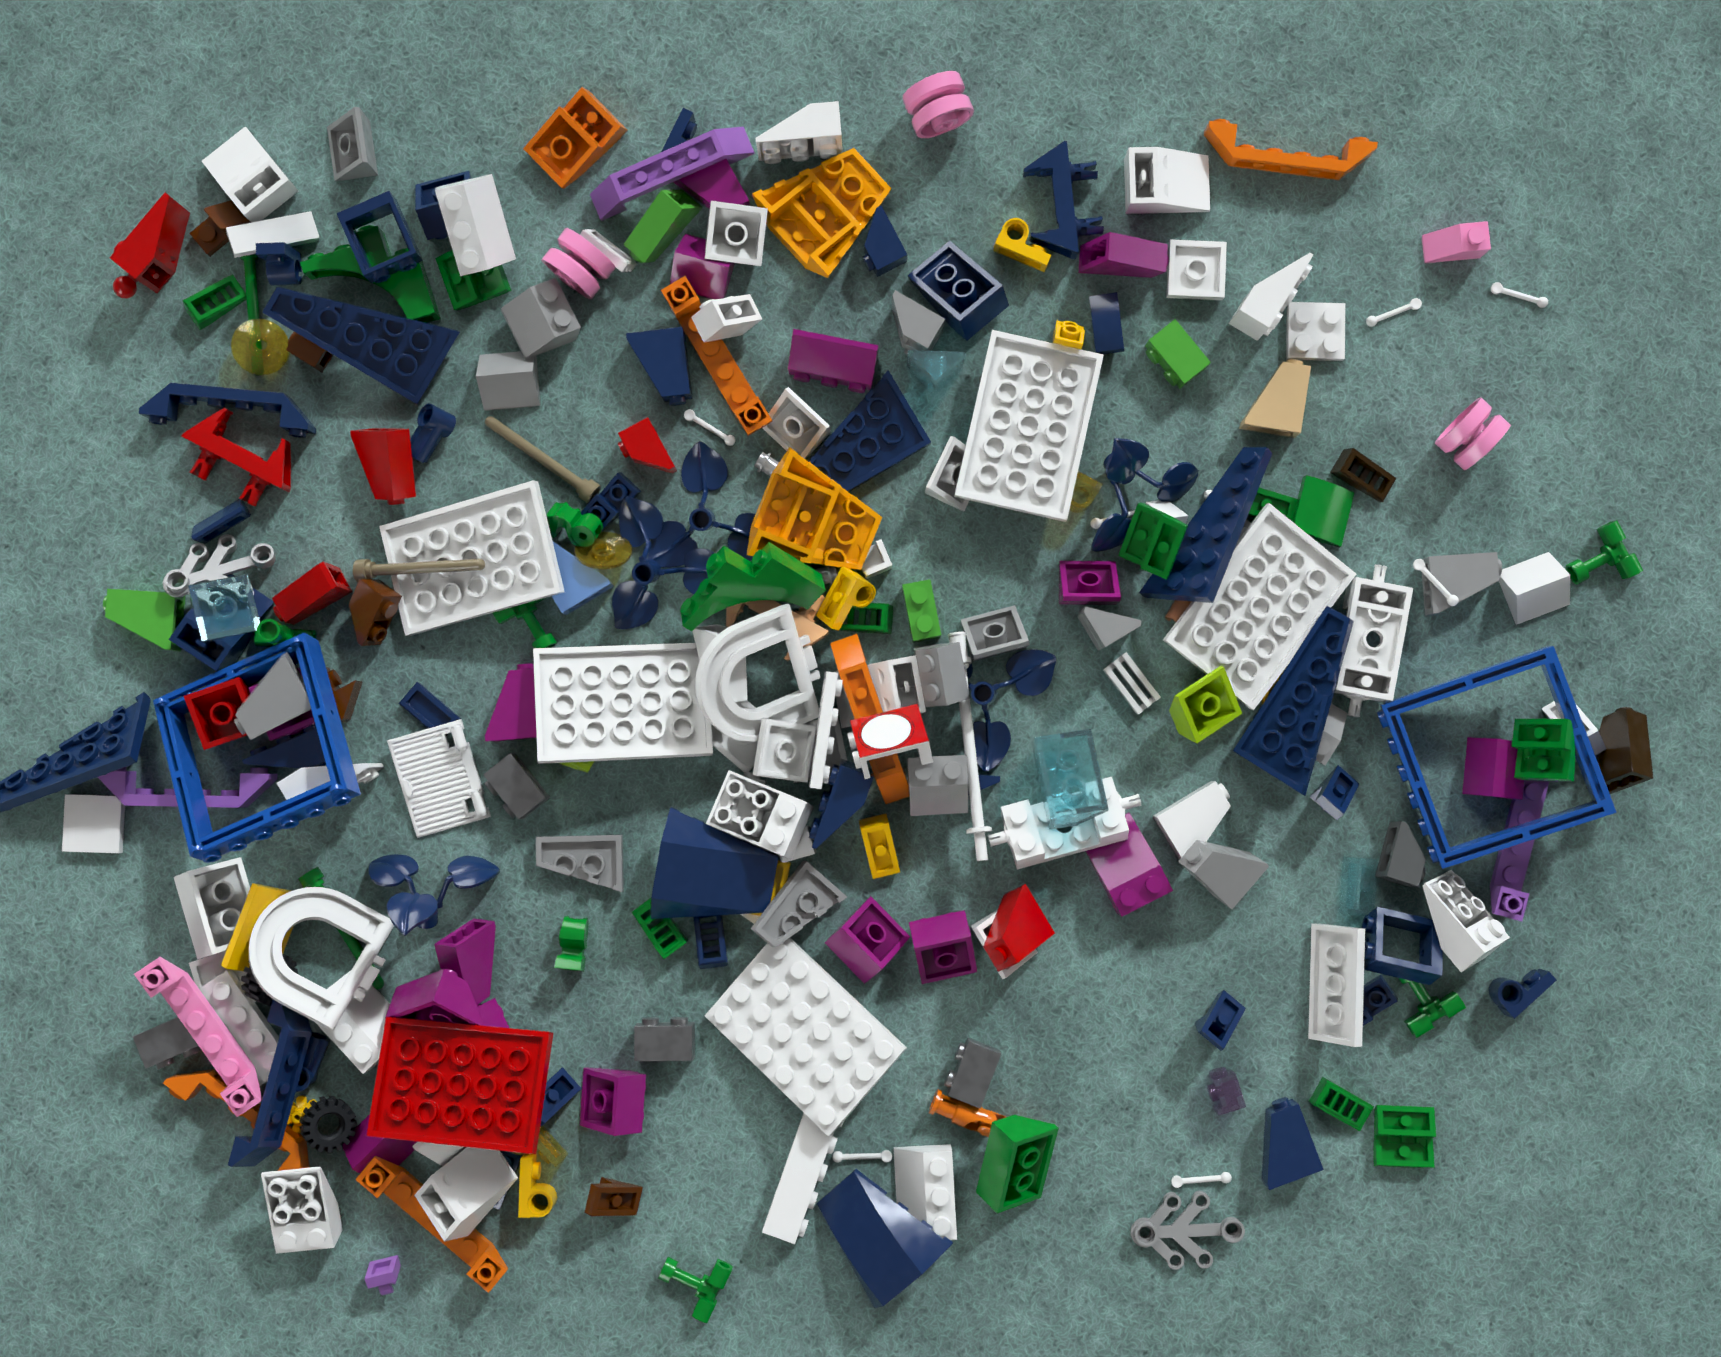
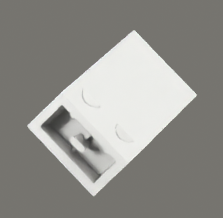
M839 101L809 104L756 137L759 161H764L767 164H776L781 162V159L792 158L793 161L801 162L808 160L810 156L830 159L837 156V154H841L842 135Z
M246 127L202 160L225 193L251 222L262 221L298 192V189Z
M1161 147L1128 148L1124 158L1126 214L1210 212L1208 155Z
M1308 253L1254 285L1241 302L1229 324L1257 341L1263 334L1268 336L1281 320L1283 314L1280 312H1283L1286 306L1291 303L1298 292V286L1305 280L1313 266L1308 263L1313 254Z
M916 655L867 665L883 712L918 704L920 714L926 713ZM838 671L834 672V673H838V678H837V679L841 680L840 675H839V672H838ZM842 684L841 696L839 698L836 697L841 728L851 727L850 720H854V716Z
M353 764L357 782L366 784L379 776L377 771L384 767L383 764ZM327 766L304 767L277 782V785L286 800L331 780Z
M729 770L706 824L792 860L813 806L801 799Z
M1452 870L1423 885L1441 949L1460 972L1486 958L1510 938L1505 932L1503 925L1488 913L1483 902L1468 890L1464 880Z
M466 1147L432 1174L414 1196L442 1239L449 1241L468 1236L518 1177L499 1150Z
M311 1167L262 1172L261 1178L276 1254L334 1248L342 1232V1222L338 1202L322 1168Z

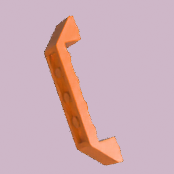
M1226 119L1209 121L1204 131L1206 139L1228 166L1340 180L1368 159L1377 149L1378 142L1369 141L1366 137H1354L1349 139L1343 147L1342 159L1339 160L1334 155L1314 157L1308 152L1283 153V150L1278 148L1260 150L1248 144L1236 147L1237 124H1231Z
M686 276L663 288L661 292L681 327H683L685 334L747 435L749 436L773 422L723 340L703 342L691 318L700 310L701 302Z
M858 634L831 642L837 669L841 680H843L842 684L854 719L882 713L883 710ZM897 753L869 760L885 804L909 797V783Z
M216 1069L176 1074L163 1082L169 1088L170 1094L180 1100L184 1099L186 1101L195 1097L201 1088L205 1086V1090L209 1095L216 1099H222L225 1102L220 1093L227 1085ZM260 1102L240 1115L251 1122L250 1125L253 1129L255 1128L261 1106ZM287 1124L281 1147L278 1149L284 1152L288 1151L291 1154L278 1171L310 1168L307 1142L300 1133L294 1132L292 1127Z
M375 1156L355 1179L376 1198H379L384 1193L471 1267L467 1275L488 1293L508 1270L494 1244L475 1228L466 1237L444 1241L414 1196L423 1184L405 1168Z

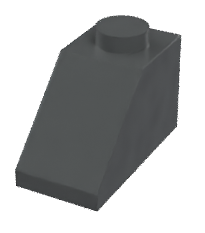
M1397 821L1389 823L1375 877L1404 887H1419V884L1425 877L1426 869L1424 865L1426 858L1406 822Z

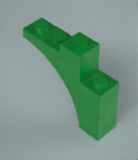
M367 225L358 229L357 234L372 267L409 251L408 248L400 249L395 252V255L391 256L385 234L378 226ZM348 244L340 245L334 249L335 251L327 254L316 253L310 255L308 260L300 262L303 273L311 280L329 276H347L368 281L363 276L352 248ZM423 261L417 263V266L412 270L398 271L391 274V277L384 282H373V284L381 287L396 299L407 318L425 323L441 319Z
M770 542L762 550L760 549L754 554L752 561L747 560L723 545L717 553H713L706 563L708 579H704L696 593L683 602L680 609L682 626L693 631L700 623L713 614L727 607L749 601H783L808 610L826 591L822 574Z

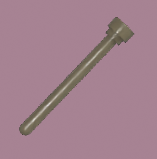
M489 416L486 418L485 424L487 427L576 488L579 498L587 504L600 492L601 485L594 480H587L586 478L582 480L494 417Z
M369 559L355 560L353 564V576L358 582L359 579H375L380 575L477 571L485 568V562L482 559L376 564Z

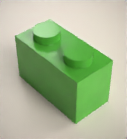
M1176 319L1150 338L1145 345L1148 358L1154 364L1159 363L1165 370L1163 374L1166 380L1172 386L1177 385L1179 389L1204 371L1211 363Z
M931 579L902 584L912 643L940 638L941 630Z

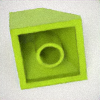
M1219 666L1176 694L1169 709L1178 733L1195 743H1199L1242 714L1223 666Z

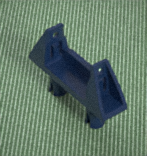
M1067 141L1060 143L1025 167L1022 175L1023 178L1027 176H1051L1056 224H1058V229L1030 233L1029 241L1068 258L1076 259L1079 253V236L1103 235L1104 226H1096L1102 223V216L1077 219V216H1075L1072 192L1073 181L1097 180L1098 171H1091L1095 170L1096 161L1071 164Z

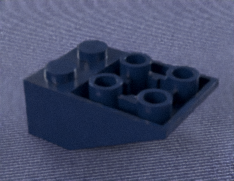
M234 574L226 575L239 582L243 581ZM214 585L209 591H221L226 600L225 606L222 609L213 610L206 601L200 599L184 616L169 640L215 671L235 664L254 636L255 628L266 618L275 604L273 600L253 588L254 596L250 600L241 601L237 598L236 593ZM244 588L240 591V593L246 594L248 593L249 589ZM215 597L211 602L217 603L221 598Z
M841 759L839 765L833 764L828 784L831 785L830 791H823L818 806V811L822 812L820 819L814 817L808 838L813 839L812 848L816 849L864 805L874 778L872 769L868 768L870 778L865 779L862 768L856 769L853 762Z

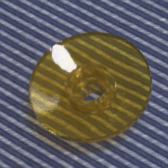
M252 319L244 322L235 330L231 340V351L238 365L247 372L256 375H269L280 370L287 362L290 354L286 350L289 339L283 329L274 322L265 319ZM262 340L267 344V347L265 349H258L255 343Z
M602 532L591 546H575L577 560L583 565L594 569H613L625 564L632 555L630 542L625 537L622 538L621 535L612 532Z

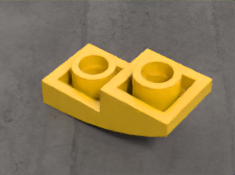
M1057 320L1053 334V343L1081 350L1085 333L1084 327L1072 321L1062 322Z

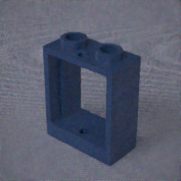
M390 191L336 213L362 274L370 283L384 282L391 277V274L398 271L412 270L417 266V263L423 261L397 199ZM393 213L409 251L372 267L356 229Z
M1376 907L1364 917L1362 922V928L1365 929L1364 970L1431 985L1442 976L1443 950L1441 949L1432 919L1382 907ZM1384 925L1420 933L1419 963L1383 955Z

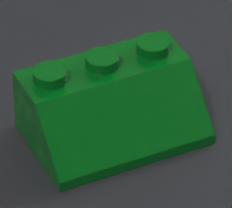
M1012 1115L992 1122L976 1193L997 1214L1041 1198L1059 1129L1055 1124L1018 1115Z

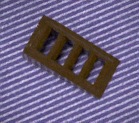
M1355 448L1344 449L1330 471L1331 474L1378 502L1384 501L1396 480V477ZM1361 465V466L1364 467V468L1362 469L1361 473H1360L1359 476L1357 477V476L1355 475V473L1357 472L1359 466ZM1371 471L1374 474L1372 475L1371 479L1367 484L1364 481L1366 480L1368 474ZM1379 477L1383 478L1384 480L1378 490H1375L1374 486Z

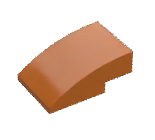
M581 87L564 108L558 107L523 149L564 189L599 160L627 132V129L590 91Z

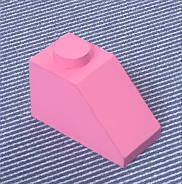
M1488 221L1457 224L1422 235L1424 263L1481 258L1491 250Z

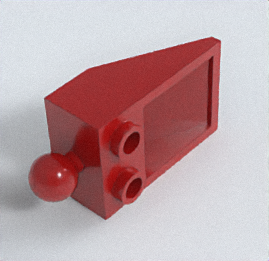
M166 192L127 238L115 246L114 253L110 256L111 260L128 273L127 276L117 277L113 282V291L120 298L128 299L133 297L137 291L136 283L138 281L158 294L176 272L190 212Z

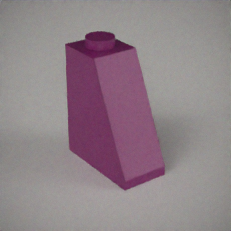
M727 159L673 182L709 209L711 201L750 206L749 199Z
M1108 232L1080 245L1078 273L1153 278L1166 272L1169 261L1167 255L1168 244Z
M518 664L517 670L508 671L485 734V741L494 742L537 738L534 664Z
M473 918L436 942L434 946L440 970H453L458 974V977L467 981L476 1005L479 1006L482 1001L490 996L496 925L495 921Z

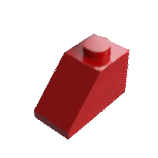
M648 417L618 433L622 441L617 444L625 458L630 456L635 463L672 474L677 472Z

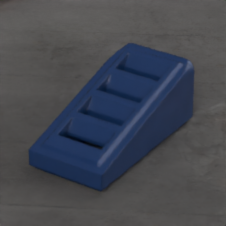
M716 915L717 922L700 924V918L714 916L693 917L699 968L710 969L728 966L722 915ZM718 928V933L702 935L701 930ZM719 940V945L703 947V942ZM720 952L721 957L705 959L704 954Z

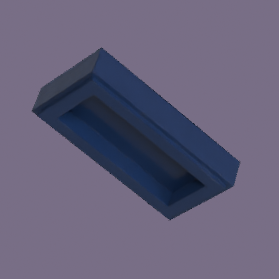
M416 682L399 702L404 709L428 729L462 719L419 682Z

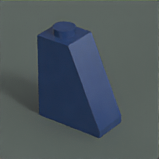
M683 327L626 333L627 341L664 402H669L672 406L686 404L688 399H693Z
M1287 1097L1273 1101L1271 1103L1272 1107L1265 1110L1261 1179L1269 1190L1324 1170L1299 1104L1293 1099L1289 1100Z

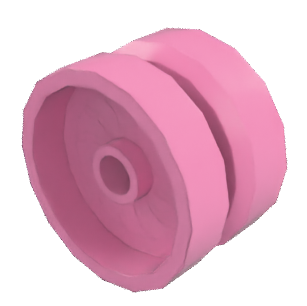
M945 71L931 75L915 83L903 94V102L907 113L914 115L912 125L919 138H932L954 130L972 117L974 109L969 97L963 94L965 86L958 72Z
M565 228L557 238L558 245L564 252L556 248H550L541 260L563 283L584 297L592 299L600 289L599 283L594 276L599 279H608L615 270V266L609 258L575 231Z
M1481 397L1459 414L1435 441V444L1445 453L1454 451L1462 444L1455 453L1453 460L1464 471L1489 453L1511 426L1500 414L1491 417L1483 424L1490 415L1492 407Z

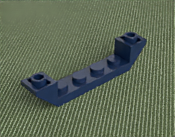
M170 383L139 408V414L148 418L149 423L167 425V421H177L179 403L195 406L197 401L207 402L208 406L225 408V404H235V408L252 411L253 406L263 407V411L281 413L279 427L288 431L289 436L306 438L307 433L316 434L314 425L292 398L284 393Z
M275 1000L272 1001L267 1022L282 1027L253 1135L235 1136L228 1162L230 1167L256 1166L281 1147L311 1038L312 1030L308 1018Z

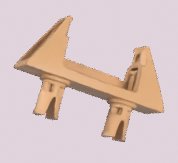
M823 595L808 610L800 607L799 611H792L799 637L808 635L811 641L803 647L812 646L829 634L828 630L815 624V620H813L825 599ZM758 600L727 607L726 627L734 624L740 612H743L744 605L761 614L781 606V604L774 600ZM787 652L786 656L784 657V659H785L786 661H789V660H790V656H789V653H788V652Z

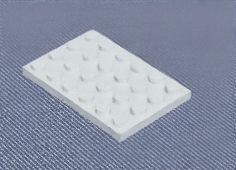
M992 330L954 497L1066 522L1104 355Z
M533 480L379 526L388 564L482 559L485 562V568L477 571L391 575L394 591L402 596L398 608L405 636H412L565 592L538 481Z
M1270 503L1265 504L1238 540L1214 602H1191L1164 637L1163 641L1206 675L1219 666H1223L1236 699L1250 710H1254L1290 663L1325 607L1329 606L1331 608L1356 573Z
M695 643L533 649L538 764L713 755L711 723L702 713L696 696L695 679L700 661Z
M788 938L777 947H771L767 943L705 1015L828 1137L835 1132L907 1049L904 1044L791 938Z

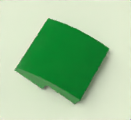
M453 250L435 258L453 309L456 311L511 291L502 265L460 276Z
M1305 475L1302 478L1292 522L1315 541L1341 547L1354 492L1325 480Z
M1138 503L1118 556L1141 565L1140 569L1168 579L1188 525L1149 505Z
M1515 719L1511 747L1518 749L1514 777L1520 780L1574 782L1575 741L1572 721L1570 719Z
M1375 1105L1374 1166L1435 1168L1433 1138L1436 1137L1434 1107Z

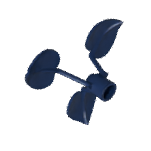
M1114 438L1112 453L1104 460L1103 467L1106 469V477L1114 486L1122 513L1121 515L1117 513L1110 515L1101 524L1093 539L1091 550L1095 552L1106 551L1124 542L1132 519L1127 518L1128 510L1119 483H1130L1136 474L1154 487L1160 488L1157 493V498L1160 501L1173 502L1184 496L1192 488L1198 477L1199 470L1190 462L1177 463L1166 471L1162 482H1157L1140 471L1149 458L1147 447L1134 440Z
M697 442L689 450L681 470L682 482L688 491L699 492L703 490L701 501L698 504L699 508L693 510L689 516V523L691 525L689 530L686 531L685 526L678 521H665L660 536L651 539L647 560L656 561L660 567L670 568L684 565L685 554L690 550L698 548L696 541L690 536L695 530L707 531L712 527L732 531L728 537L729 549L749 561L753 558V556L747 555L751 524L755 514L742 513L738 515L735 520V527L715 521L714 513L710 509L705 508L708 489L717 490L724 485L728 476V468L725 460L704 442Z
M629 496L624 497L620 506L619 529L621 536L631 547H640L644 543L646 546L642 556L639 557L640 562L632 569L634 580L620 583L613 593L612 607L616 629L639 627L649 622L655 616L659 600L653 592L647 591L648 584L657 581L661 575L683 572L684 586L690 593L695 594L700 583L704 579H708L706 563L714 553L704 548L690 550L684 556L685 567L661 569L656 561L647 560L651 547L650 539H655L662 533L663 517L656 506Z
M1037 649L1023 650L1014 654L1006 664V671L1012 679L994 684L993 686L984 681L978 682L975 685L968 682L972 699L977 704L982 705L985 723L981 721L973 723L977 764L983 771H989L997 766L1004 759L1011 744V734L1007 725L1001 721L991 723L988 705L992 704L996 699V690L1015 683L1017 690L1024 695L1035 696L1041 694L1049 687L1052 681L1057 661L1055 655ZM972 663L969 664V667L967 668L968 679H970V677L973 674Z
M394 854L379 857L369 863V877L375 884L382 887H394L400 885L404 880L408 883L411 893H398L387 902L388 916L393 925L404 936L415 927L430 929L438 924V908L443 907V899L452 881L455 887L467 889L479 886L500 873L498 866L486 859L476 856L459 857L448 865L450 876L446 877L440 895L436 900L430 894L420 895L416 892L410 876L418 872L419 866L413 858L407 855Z

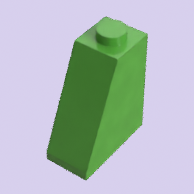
M683 189L661 190L623 245L630 250V256L640 263L655 262L703 207Z
M107 589V595L103 600L106 618L165 650L181 652V647L170 641L169 638L184 618L186 596L172 597L166 592Z

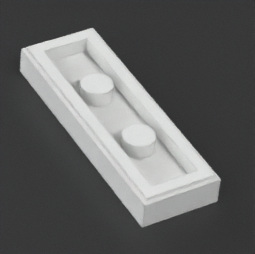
M311 211L226 227L234 258L256 254L255 243L285 242L292 247L317 242L320 238Z

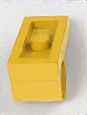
M1011 218L1006 221L997 237L993 251L1045 273L1051 255L1047 253L1045 248L1039 245H1026L1029 228L1024 220ZM1016 230L1022 237L1018 240H1013L1009 238L1007 233Z
M842 566L816 616L830 628L839 631L852 605L861 608L868 606L875 598L876 589L874 585L860 574Z
M887 814L860 819L859 825L872 878L876 879L900 873Z
M525 1153L520 1158L518 1218L544 1217L551 1211L557 1201V1192L554 1187L545 1183H536V1180H539L541 1176V1162H536L537 1153ZM542 1194L546 1196L548 1205H539L535 1200V1195Z

